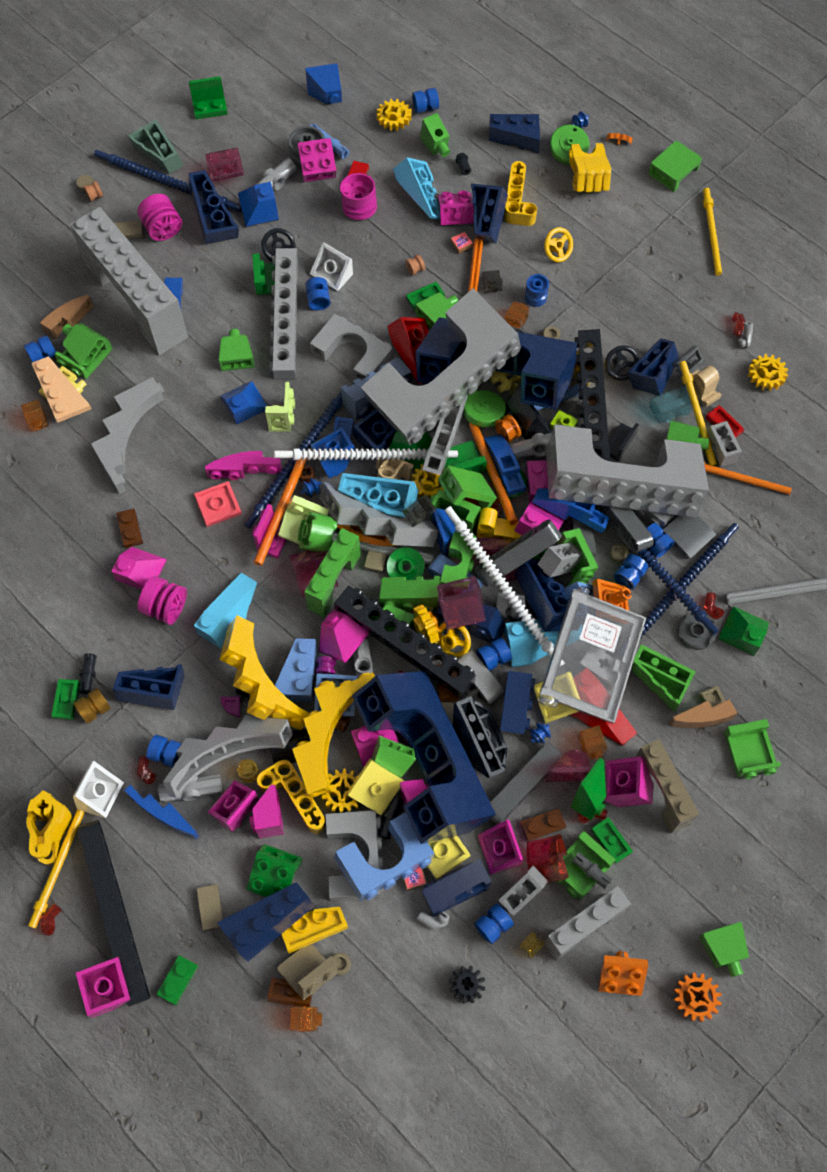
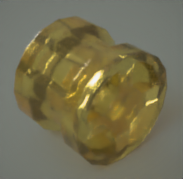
M242 760L237 766V772L242 781L251 783L257 779L259 770L253 760Z
M533 931L519 947L528 953V957L532 959L546 943L539 940L537 934Z

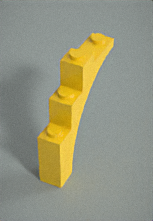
M236 615L227 628L219 660L237 668L233 686L251 694L247 713L262 720H265L268 716L288 719L291 727L301 731L306 726L303 718L308 717L309 712L298 707L274 686L263 670L254 648V623Z
M363 673L356 680L342 682L339 687L333 681H324L318 685L319 687L314 688L322 711H313L308 714V717L303 718L311 741H302L297 744V747L292 749L308 795L313 798L332 790L327 763L332 734L342 714L354 702L352 695L375 677L374 673Z

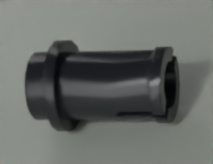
M465 153L457 154L455 161L460 167L461 174H470L471 168L468 163V156Z

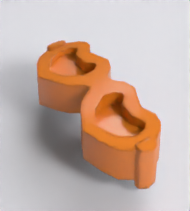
M608 133L606 141L608 139H618L617 144L620 145L622 139L632 144L633 137L620 133Z

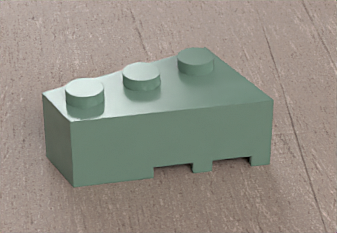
M157 120L128 135L136 150L169 174L184 166Z

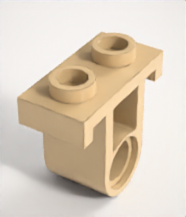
M709 365L701 371L697 370L692 373L696 396L705 407L720 399L721 393L715 391L719 381V374L713 366Z
M379 458L375 469L378 470L377 477L397 480L403 477L405 481H410L414 465L401 459L397 460V458L394 460L392 458L389 460Z

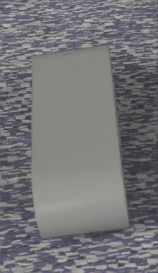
M472 650L457 658L460 664L463 666L467 665L474 670L476 679L472 687L487 705L505 694L502 686Z

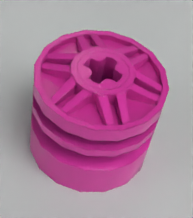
M362 173L351 174L345 177L340 184L344 214L353 220L370 218L377 210L375 181L370 176Z
M153 194L145 198L138 206V217L153 240H167L176 235L181 229L182 219L166 195Z
M153 575L146 582L138 601L139 613L148 617L156 616L158 621H164V623L172 625L183 610L187 597L186 587L178 586L176 583L169 584L167 580Z

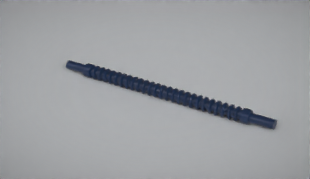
M99 150L94 152V156L108 161L111 165L124 168V170L132 171V173L136 172V174L141 176L144 175L145 178L148 177L153 181L161 182V184L165 183L166 186L169 185V187L177 188V190L192 195L187 182L183 183L182 180L179 181L169 175H162L161 172L158 173V171L150 170V168L141 166V164L138 165L133 163V161L129 162V160L124 158L121 159L120 156L117 157L115 154L109 155ZM221 197L225 207L238 212L242 211L241 205L229 201L227 197Z
M341 391L336 398L331 400L330 405L327 406L328 409L324 410L325 413H322V416L313 425L314 428H311V432H308V436H305V440H302L303 444H299L300 448L297 449H300V451L305 449L307 451L311 448V444L315 442L314 440H317V436H320V432H323V429L329 424L328 421H331V417H334V413L342 406ZM293 458L288 460V463L285 464V467L282 468V471L273 480L274 484H270L271 488H267L268 492H265V496L261 497L262 500H259V503L254 506L253 513L244 524L247 528L250 529L260 516L261 511L267 507V504H271V500L274 499V496L277 495V492L280 491V488L289 479L296 460H293Z
M647 549L638 552V556H642L641 558L645 560L648 567L652 568V572H655L656 576L659 575L658 578L660 580L663 579L662 583H666V587H670L669 591H673V595H677L676 598L680 599V603H684L683 606L688 607L687 611H691V615H695V620L701 622L712 635L717 634L719 630L706 617L707 613L704 610H700V606H696L697 602H693V598H689L690 595L686 594V590H682L683 587L679 586L678 582L675 583V578H672L671 574L668 575L667 570L664 571L665 567H661V563H657L658 560L654 559V555H650L651 552L647 551Z
M733 523L723 535H719L716 541L710 545V548H707V552H704L700 559H697V563L695 562L690 567V570H687V574L685 573L680 578V581H677L679 586L683 587L682 590H686V586H690L693 579L697 578L696 575H699L703 568H706V564H709L713 557H716V553L718 554L728 544V539L739 528L736 523ZM673 591L667 592V596H663V600L659 601L660 604L657 603L656 607H653V611L649 612L650 615H646L640 639H642V635L646 634L645 631H649V628H652V624L659 620V616H662L666 609H669V605L676 601L677 595H673ZM629 635L626 637L624 644L615 652L618 658H621L624 654Z

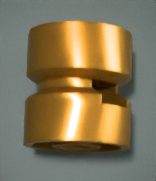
M98 688L88 693V698L82 697L73 703L87 724L95 720L98 713L103 715L111 709Z

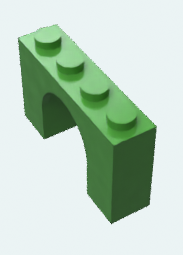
M343 528L340 530L305 590L308 610L325 618L334 603L333 589L342 568L345 567L352 571L361 556L358 535Z

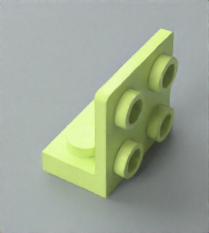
M285 382L284 406H266L265 414L269 432H291V425H294V389L290 388L289 382Z
M294 495L287 505L278 536L301 545V541H298V531L301 521L307 518L305 516L306 512L328 515L329 509Z

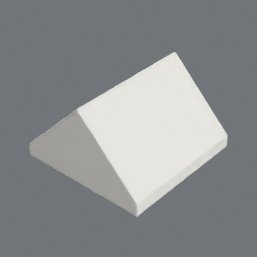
M322 243L310 275L326 279L328 286L338 291L353 275L352 259L328 244Z
M91 761L73 795L77 809L106 818L124 782L95 761Z

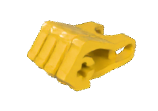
M595 143L596 146L590 154L583 152L579 144H571L569 161L575 174L572 182L574 191L600 192L601 190L608 191L610 189L611 166L603 143Z
M43 790L30 800L26 824L30 833V854L34 858H38L41 863L50 865L55 863L60 850L61 840L72 820V814L65 805ZM36 820L47 822L41 831L36 826ZM52 850V857L49 859H45V857H47Z

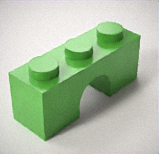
M454 531L449 547V556L459 559L461 563L457 566L444 565L440 580V590L462 595L464 588L467 589L470 578L467 575L468 571L472 572L474 561L472 556L474 551L470 550V545H466L467 541H463L464 537H460L461 533Z

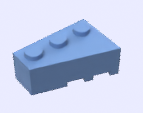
M295 639L275 684V687L292 702L313 703L317 655L316 639Z

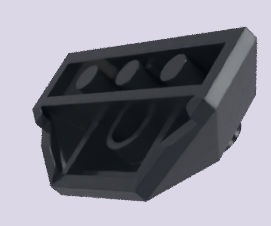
M513 381L506 404L505 415L509 414L514 417L525 440L531 439L536 433H543L544 435L552 433V430L534 405L521 403V388L516 381Z
M472 696L454 703L452 726L472 767L487 778L506 771L505 763L508 747L491 710L476 701Z

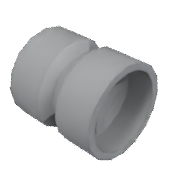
M498 592L496 608L501 617L507 618L510 615L513 619H522V617H518V612L515 613L516 609L512 608V603H508L509 599H505L506 595ZM514 594L519 596L518 600H522L521 604L525 605V595Z

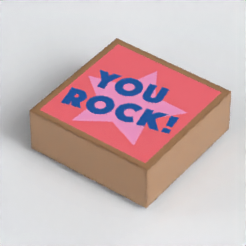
M465 231L450 238L451 244L459 254L472 248L474 245Z
M420 867L414 870L413 875L404 879L407 891L427 884L423 869Z

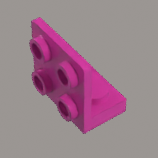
M330 138L298 143L303 182L336 178V166Z
M442 192L438 194L441 225L474 223V206L470 192Z
M267 504L266 509L261 511L260 522L258 525H255L252 532L257 552L274 514L270 504ZM282 520L267 555L277 559L287 540L278 536Z

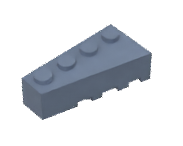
M399 358L388 362L408 383H411L412 371ZM371 371L367 373L365 379L360 380L358 378L353 381V385L341 387L343 407L356 421L361 417H365L369 411L375 408L368 401L361 387L377 372Z

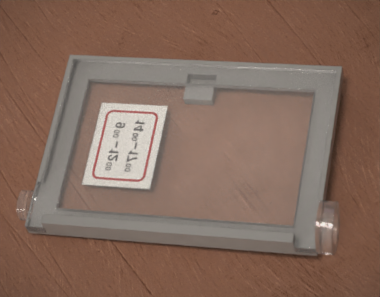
M578 587V590H572L539 693L538 702L552 708H557L558 703L613 724L617 717L646 617L589 595L590 591L588 589Z

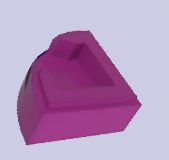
M240 696L220 697L224 710L234 717H240Z

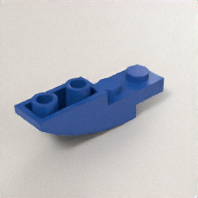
M501 434L484 438L507 495L524 492L526 486L520 474V466L505 438Z
M538 488L532 503L564 520L571 516L600 533H603L609 520V516L594 509L596 504L550 499L548 488Z

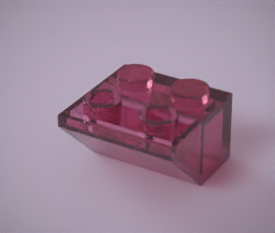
M238 147L205 154L212 182L245 175Z
M475 576L437 585L439 602L448 630L486 621L481 588Z

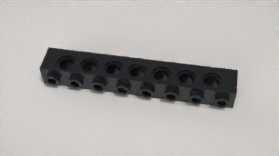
M600 329L578 330V335L574 337V342L577 343L579 353L576 354V365L580 367V372H577V383H581V389H578V399L582 400L579 414L584 424H581V428L591 429L592 435H597L600 438L598 441H592L593 449L601 455L602 459L610 461ZM591 348L593 351L586 353L584 349ZM592 365L594 369L587 370L585 369V366ZM592 382L595 384V387L589 388L586 384ZM595 400L597 404L591 406L587 403V401ZM595 417L598 419V422L591 423L588 419Z
M349 585L334 602L336 611L349 616L367 630L372 637L420 671H426L430 678L462 699L476 679V674L471 667L460 664L458 659L452 654L447 655L438 644L430 643L422 633L410 629L411 627L403 620L400 622L396 619L391 611L383 610L375 600L363 596L364 594L358 588L353 589ZM355 605H362V606H363V608H362V609H359V610H357V609H355V608H353V607H354ZM373 615L379 617V619L375 621H372L369 618ZM391 626L394 628V631L388 632L385 628ZM406 637L409 638L411 641L408 643L401 642V639ZM418 649H424L426 650V653L418 654L416 651ZM434 660H440L442 664L436 666L432 662ZM451 671H455L459 675L457 677H451L448 673Z

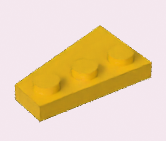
M341 907L319 908L308 911L283 932L282 937L290 954L348 929V925Z

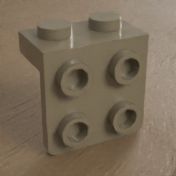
M311 944L299 949L278 966V972L304 1001L323 984L334 978L337 974V961L333 956L326 960Z

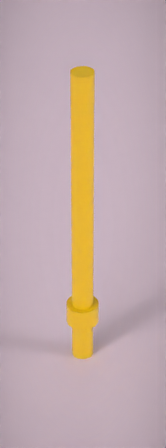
M704 188L703 207L706 209L715 275L719 276L722 274L713 215L714 203L710 195V189Z
M681 361L679 365L683 375L681 377L682 382L686 385L701 438L709 439L693 386V376L689 373L686 361ZM709 440V448L705 452L709 465L714 466L717 465Z
M78 809L41 896L34 904V912L28 924L31 928L36 929L42 913H45L48 904L46 903L85 814L84 811Z

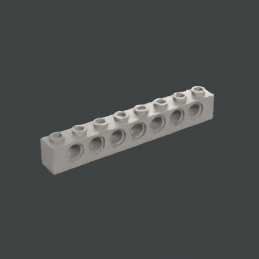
M297 248L276 249V256L272 257L273 266H275V270H272V281H275V285H272V296H275V298L271 300V310L274 311V315H271V326H274V331L270 332V338L273 341V346H270V357H273V362H270V373H273L274 379H296L298 256Z

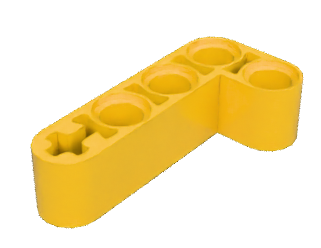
M516 161L511 165L504 220L509 224L531 226L536 222L537 207L533 203L522 202L526 165L521 161Z
M492 508L481 509L477 527L478 538L510 544L522 535L514 531L517 524L509 525L507 519L497 518L496 510Z
M281 760L258 775L257 783L262 792L265 793L269 786L262 785V782L267 778L272 779L270 785L275 784L276 789L284 788L309 831L314 834L324 831L326 827L324 816L314 799L308 795L303 781L289 761ZM281 769H290L287 775L280 774ZM292 785L300 786L297 792L290 791ZM305 801L311 803L308 809L300 808L301 803ZM312 814L314 815L315 819L319 821L318 826L313 824L311 818Z

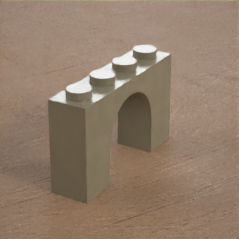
M660 739L642 746L636 757L642 756L644 758L650 775L654 777L662 791L666 804V810L663 812L662 817L670 832L674 833L689 826L699 813Z

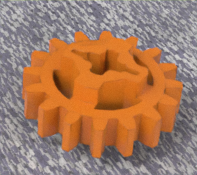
M694 972L691 974V979L685 975L683 977L684 982H677L680 989L673 990L675 994H678V997L674 998L673 1002H679L680 1004L676 1009H683L682 1017L690 1015V1021L692 1022L695 1021L696 1017H698L699 1022H704V1016L708 1020L712 1019L711 1013L717 1014L719 1012L715 1006L722 1005L717 1000L718 997L722 996V993H716L715 991L719 987L718 984L712 986V978L710 977L705 980L703 973L697 978ZM690 983H700L701 985H700L699 987H693L692 985L690 986L689 984H690ZM708 991L710 992L711 1000L708 997ZM696 993L700 994V1001L698 1002L694 1000L696 998ZM684 995H686L687 1004L684 1001ZM697 1007H701L702 1009H705L706 1011H705V1012H695L694 1010H695Z

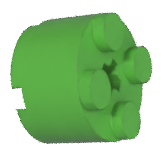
M308 511L305 514L307 516L306 520H302L299 526L298 541H301L299 548L323 554L333 544L332 536L337 528V521L333 520L331 516Z

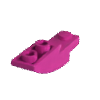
M248 451L215 460L205 466L207 477L214 480L220 478L238 480L244 479L245 472L251 474L258 472L268 474L279 473L282 471V464L280 458L264 457L262 451Z

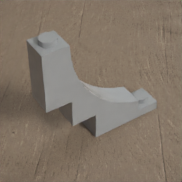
M153 377L114 396L120 411L103 419L109 435L91 443L96 456L119 494L126 491L123 485L126 481L122 474L126 473L125 452L129 436L140 418L149 409L164 400L162 395L164 389L160 382H155Z
M323 482L319 499L329 509L330 515L337 521V524L358 525L365 535L386 536L392 545L434 547L435 540L438 538V529L431 521L387 515L335 490L330 482Z

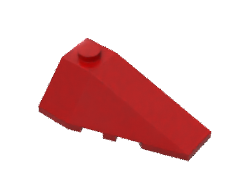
M400 317L389 324L387 329L392 344L417 381L416 350L429 333L425 318ZM417 382L419 385H426L425 383Z
M585 668L573 678L579 699L607 710L610 700L609 694L594 675ZM620 709L613 724L581 711L570 715L583 721L585 725L600 731L602 735L621 746L637 734Z

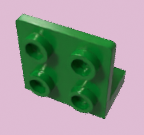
M220 76L189 81L196 120L228 115Z
M259 253L252 254L256 295L272 294V285H275V281H272V270H275V266H273V263L264 264V260H260Z
M473 441L451 448V450L458 451V457L447 458L445 468L449 465L481 474L486 472L487 461L485 456H479Z
M264 844L257 851L246 889L268 897L290 886L303 858Z

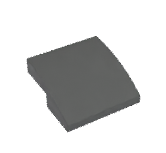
M678 515L663 528V534H668L675 541L674 545L679 548L686 559L691 558L716 535L699 516L696 518Z

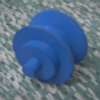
M580 111L578 116H572L571 125L578 126L581 129L587 127L589 116Z
M310 477L309 483L303 481L301 493H305L306 496L309 495L310 498H312V493L314 492L320 494L321 481L317 482L312 477Z
M536 723L537 729L529 730L532 738L531 742L545 744L544 738H551L550 730L548 729L550 726L548 724Z

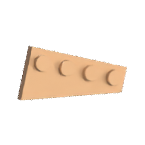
M49 356L32 363L57 423L92 409Z

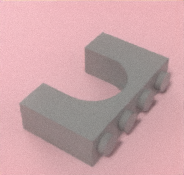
M336 314L331 317L310 342L311 353L324 361L342 344L356 343L362 346L366 353L353 369L354 379H365L367 373L371 371L378 372L381 366L393 358V347L389 343L377 339L374 334L365 332L360 326L353 325L346 318Z
M375 811L326 814V833L328 839L356 838L361 840L369 850V860L367 863L376 869L383 870V858H378V850H382L381 837H377V829H381L380 816L376 817ZM344 875L328 876L330 901L358 899ZM383 888L378 891V895L374 898H381V892H385V889Z
M617 886L548 935L544 945L557 961L574 949L588 935L624 913L631 903L619 886Z

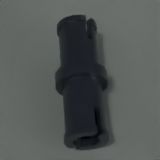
M87 653L84 654L83 668L79 674L81 680L78 692L81 694L91 692L93 678L96 676L94 669L97 655L89 653V657Z
M396 796L393 797L386 813H383L382 817L384 819L381 829L377 834L378 836L386 839L391 838L388 826L391 820L398 817L403 799Z

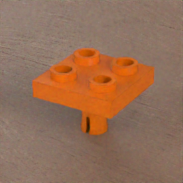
M601 579L592 581L594 597L629 611L628 600L632 595H629L631 591L626 586ZM595 610V615L598 618L622 624L628 623Z
M622 951L616 952L615 956L604 955L598 991L642 996L648 970V960L629 958V954L625 951L623 952L624 957H622Z

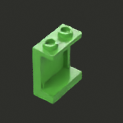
M676 140L651 162L648 174L675 192L682 179L693 169L696 171L699 169L702 158Z
M107 339L89 366L79 365L67 349L62 354L56 351L55 356L59 366L68 368L77 377L81 376L87 379L111 352L112 346L109 339Z
M447 465L438 478L439 483L454 505L459 506L462 500L467 497L476 499L482 508H490L497 498L481 473Z
M439 489L436 495L433 494L429 505H431L429 510L431 521L432 509L446 510L451 506L460 520L467 524V529H470V533L474 534L478 527L481 507L462 500L459 506L454 505L446 492Z
M580 528L565 531L554 546L572 542L583 554V557L573 572H571L573 579L568 586L577 581L586 584L598 569L597 563Z
M767 719L728 726L724 731L737 778L752 779L761 773H764L765 776L772 775L781 766L780 761L776 762L766 731L769 728Z
M584 831L549 871L551 878L556 883H562L568 888L566 891L570 896L580 900L596 882L592 878L588 879L581 869L571 863L577 853L580 852L590 862L599 865L598 868L604 873L616 860Z

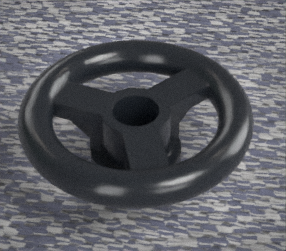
M274 228L263 236L261 248L265 257L272 261V257L276 254V249L296 248V244L290 232L282 228ZM277 233L285 235L289 239L290 245L285 244L284 239L278 237ZM272 235L273 249L268 252L266 244L268 238ZM277 242L282 244L280 248L275 246Z
M617 346L607 354L605 370L615 380L629 379L628 373L625 375H617V373L625 367H633L639 361V356L630 346ZM621 351L631 353L634 361H628ZM611 358H612V363H613V365L615 366L613 370H611V368H610V360H611Z

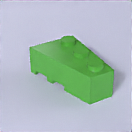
M417 576L416 580H406V577L382 578L379 598L380 606L384 607L386 604H389L396 608H402L405 611H413L414 607L423 604L427 612H437L440 576H434L432 580H423V576Z
M642 644L631 667V671L674 712L678 708L696 672Z

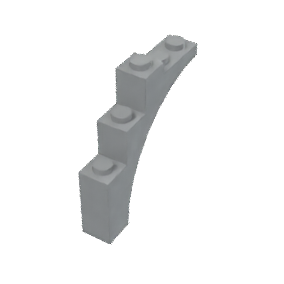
M468 395L464 397V401L459 406H454L450 410L448 416L440 419L422 470L438 475L442 474L456 431L459 428Z
M245 715L237 729L216 726L207 740L185 738L176 752L179 757L178 761L163 781L169 796L177 798L185 786L197 775L223 759L255 749L285 748L293 735L288 719L267 717L265 720H262L255 716Z

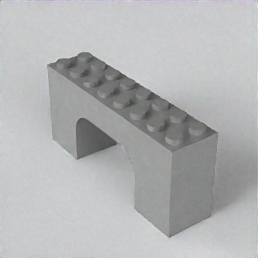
M101 207L70 224L84 264L102 286L111 281L130 306L141 334L158 355L188 338L178 299Z
M474 288L445 312L449 327L467 346L464 353L441 374L426 385L415 386L408 383L388 363L361 387L368 401L409 445L417 443L427 430L430 431L436 426L438 420L448 416L454 406H459L464 401V397L469 393H474L481 382L487 381L496 369H501L507 359L514 357L520 351L521 346L518 333Z
M554 424L546 451L548 494L550 499L698 517L709 492L701 444L664 439L654 467L606 461L595 453L591 429Z

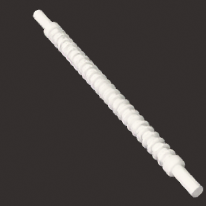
M320 448L318 451L316 449H313V451L310 449L307 451L305 449H302V451L300 449H293V451H274V458H293V460H300V458L303 460L305 458H308V460L311 458L313 460H316V458L319 460L321 458L324 460L327 458L329 460H332V458L335 460L337 458L340 460L343 458L345 460L348 458L350 460H353V458L356 460L358 458L361 460L364 458L366 460L369 458L371 460H374V458L377 460L379 458L382 460L384 458L387 460L390 458L392 460L395 458L397 460L400 458L402 460H405V458L408 460L410 458L420 460L422 458L425 460L428 450L426 451L424 448L422 451L419 448L417 451L414 448L412 451L409 448L407 451L404 448L402 451L399 448L397 451L395 449L390 451L388 448L386 451L383 448L381 451L378 448L376 451L373 448L371 451L369 449L358 451L357 448L355 451L353 449H350V451L348 449L337 451L336 448L334 451L332 449L321 451ZM450 450L448 458H457L458 451Z
M451 506L448 507L445 512L454 523L455 530L461 533L460 537H464L463 541H467L466 545H470V550H473V554L477 555L476 559H480L479 563H483V568L486 567V572L490 573L489 577H493L492 581H496V586L499 585V590L503 591L502 595H506L505 599H509L508 603H512V608L516 609L515 613H519L518 617H522L521 621L525 622V626L529 627L528 631H532L531 635H535V640L539 641L538 645L541 644L543 652H547L551 658L554 644L547 640L548 637L544 636L545 632H541L542 628H538V623L534 622L535 618L532 619V614H528V609L525 610V605L521 604L522 600H518L519 596L514 595L515 591H511L512 587L508 586L509 582H505L506 578H502V573H498L499 569L495 568L496 564H492L493 560H489V555H485L486 551H482L483 547L479 546L480 542H476L477 538H473V533H470V529H467V524L460 520ZM561 659V662H560L559 667H561V666L564 664V662L562 661V659Z

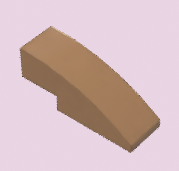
M84 295L75 298L47 315L40 322L44 333L56 339L61 334L65 325L70 324L74 327L75 324H78L94 307L91 297Z
M730 699L714 707L710 705L709 701H706L674 716L670 721V725L679 728L710 727L734 719L737 711Z

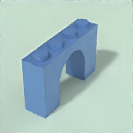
M406 813L391 820L388 826V830L399 845L402 853V860L395 867L387 870L372 867L366 862L355 842L335 852L334 859L360 902L364 899L367 901L378 895L377 892L381 889H390L396 884L395 881L398 879H407L414 874V870L417 868L424 869L432 863L433 850L428 843L420 844Z

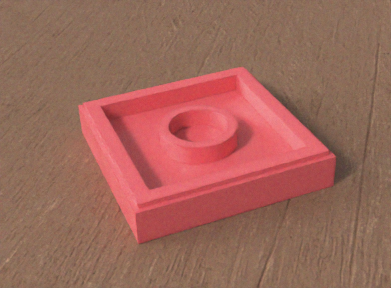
M229 481L194 493L207 527L242 514Z

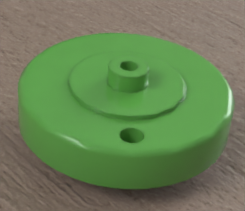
M560 126L551 136L549 143L550 152L560 163L570 165L569 149L571 144H579L581 150L587 153L590 146L589 138L585 131L578 126Z
M478 390L468 394L463 415L473 425L493 427L497 424L495 423L497 420H503L506 413V404L498 394L487 390Z

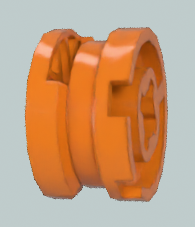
M508 414L503 417V420L499 419L495 422L497 423L495 425L497 433L501 434L507 443L513 441V438L516 439L521 436V429L511 415Z

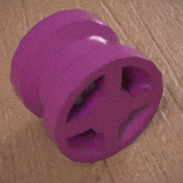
M329 656L318 657V668L315 674L335 675L334 666L336 665V659Z

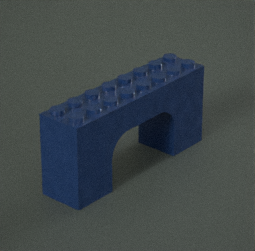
M439 317L416 350L417 382L428 384L458 359L466 349L467 345L449 327L447 318ZM517 332L521 346L520 351L514 357L507 359L501 369H496L495 371L521 376V403L556 410L575 375L577 343Z
M426 671L376 675L352 695L368 732L387 729L395 730L404 736L410 747L414 749L415 758L429 787L403 807L420 844L470 833L496 815Z

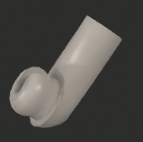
M752 322L744 323L743 338L738 341L740 348H748L751 345L753 334Z
M421 911L417 920L431 930H436L448 924L449 915L446 912H440L439 915L431 917L424 911Z

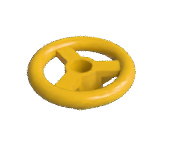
M554 228L549 231L545 238L544 250L551 261L563 262L572 253L573 239L565 228ZM555 233H563L561 238H551ZM568 240V249L563 254L564 242ZM551 252H556L558 257L552 255Z
M454 620L442 623L438 633L440 639L438 645L442 648V651L447 655L452 654L456 658L468 653L471 646L468 630L461 623ZM454 627L463 633L465 640L460 639L455 634ZM445 628H447V629H448L447 634L444 635V636H442V635H443V631L445 630ZM458 645L464 647L460 652L450 651Z

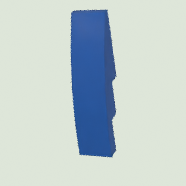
M131 785L124 790L133 801L160 823L191 838L197 839L199 837L197 832L170 803L162 808L151 794L143 799Z

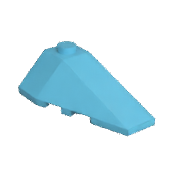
M408 157L393 168L395 179L430 218L440 220V206L434 196L436 189L432 188L434 180L427 162Z
M342 473L338 488L339 492L387 515L406 518L415 509L419 492L413 481Z
M240 573L194 624L196 633L222 649L227 628L236 615L246 619L257 582Z
M535 620L534 622L538 623V628H542L539 620ZM522 621L505 624L504 633L512 655V668L531 665L542 657L549 656L547 652H543L541 649L542 645H538L539 641L535 640V635H531L532 631H528L529 627L525 626L526 623ZM582 624L577 631H570L566 646L579 640ZM559 631L545 632L544 636L548 637L547 640L551 641L555 646Z

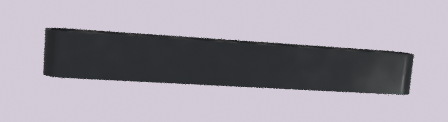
M99 820L79 826L78 833L113 958L119 957L131 999L126 1003L130 1007L150 999V993L103 829Z

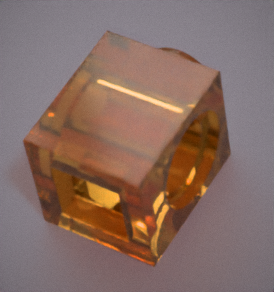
M513 301L504 320L511 326L522 328L528 319L530 307Z
M39 399L21 405L26 423L31 432L49 426Z
M600 726L580 731L578 738L585 758L592 757L595 760L603 757L608 747Z
M291 1007L290 1030L292 1032H318V1026H322V1012H319L318 1007Z

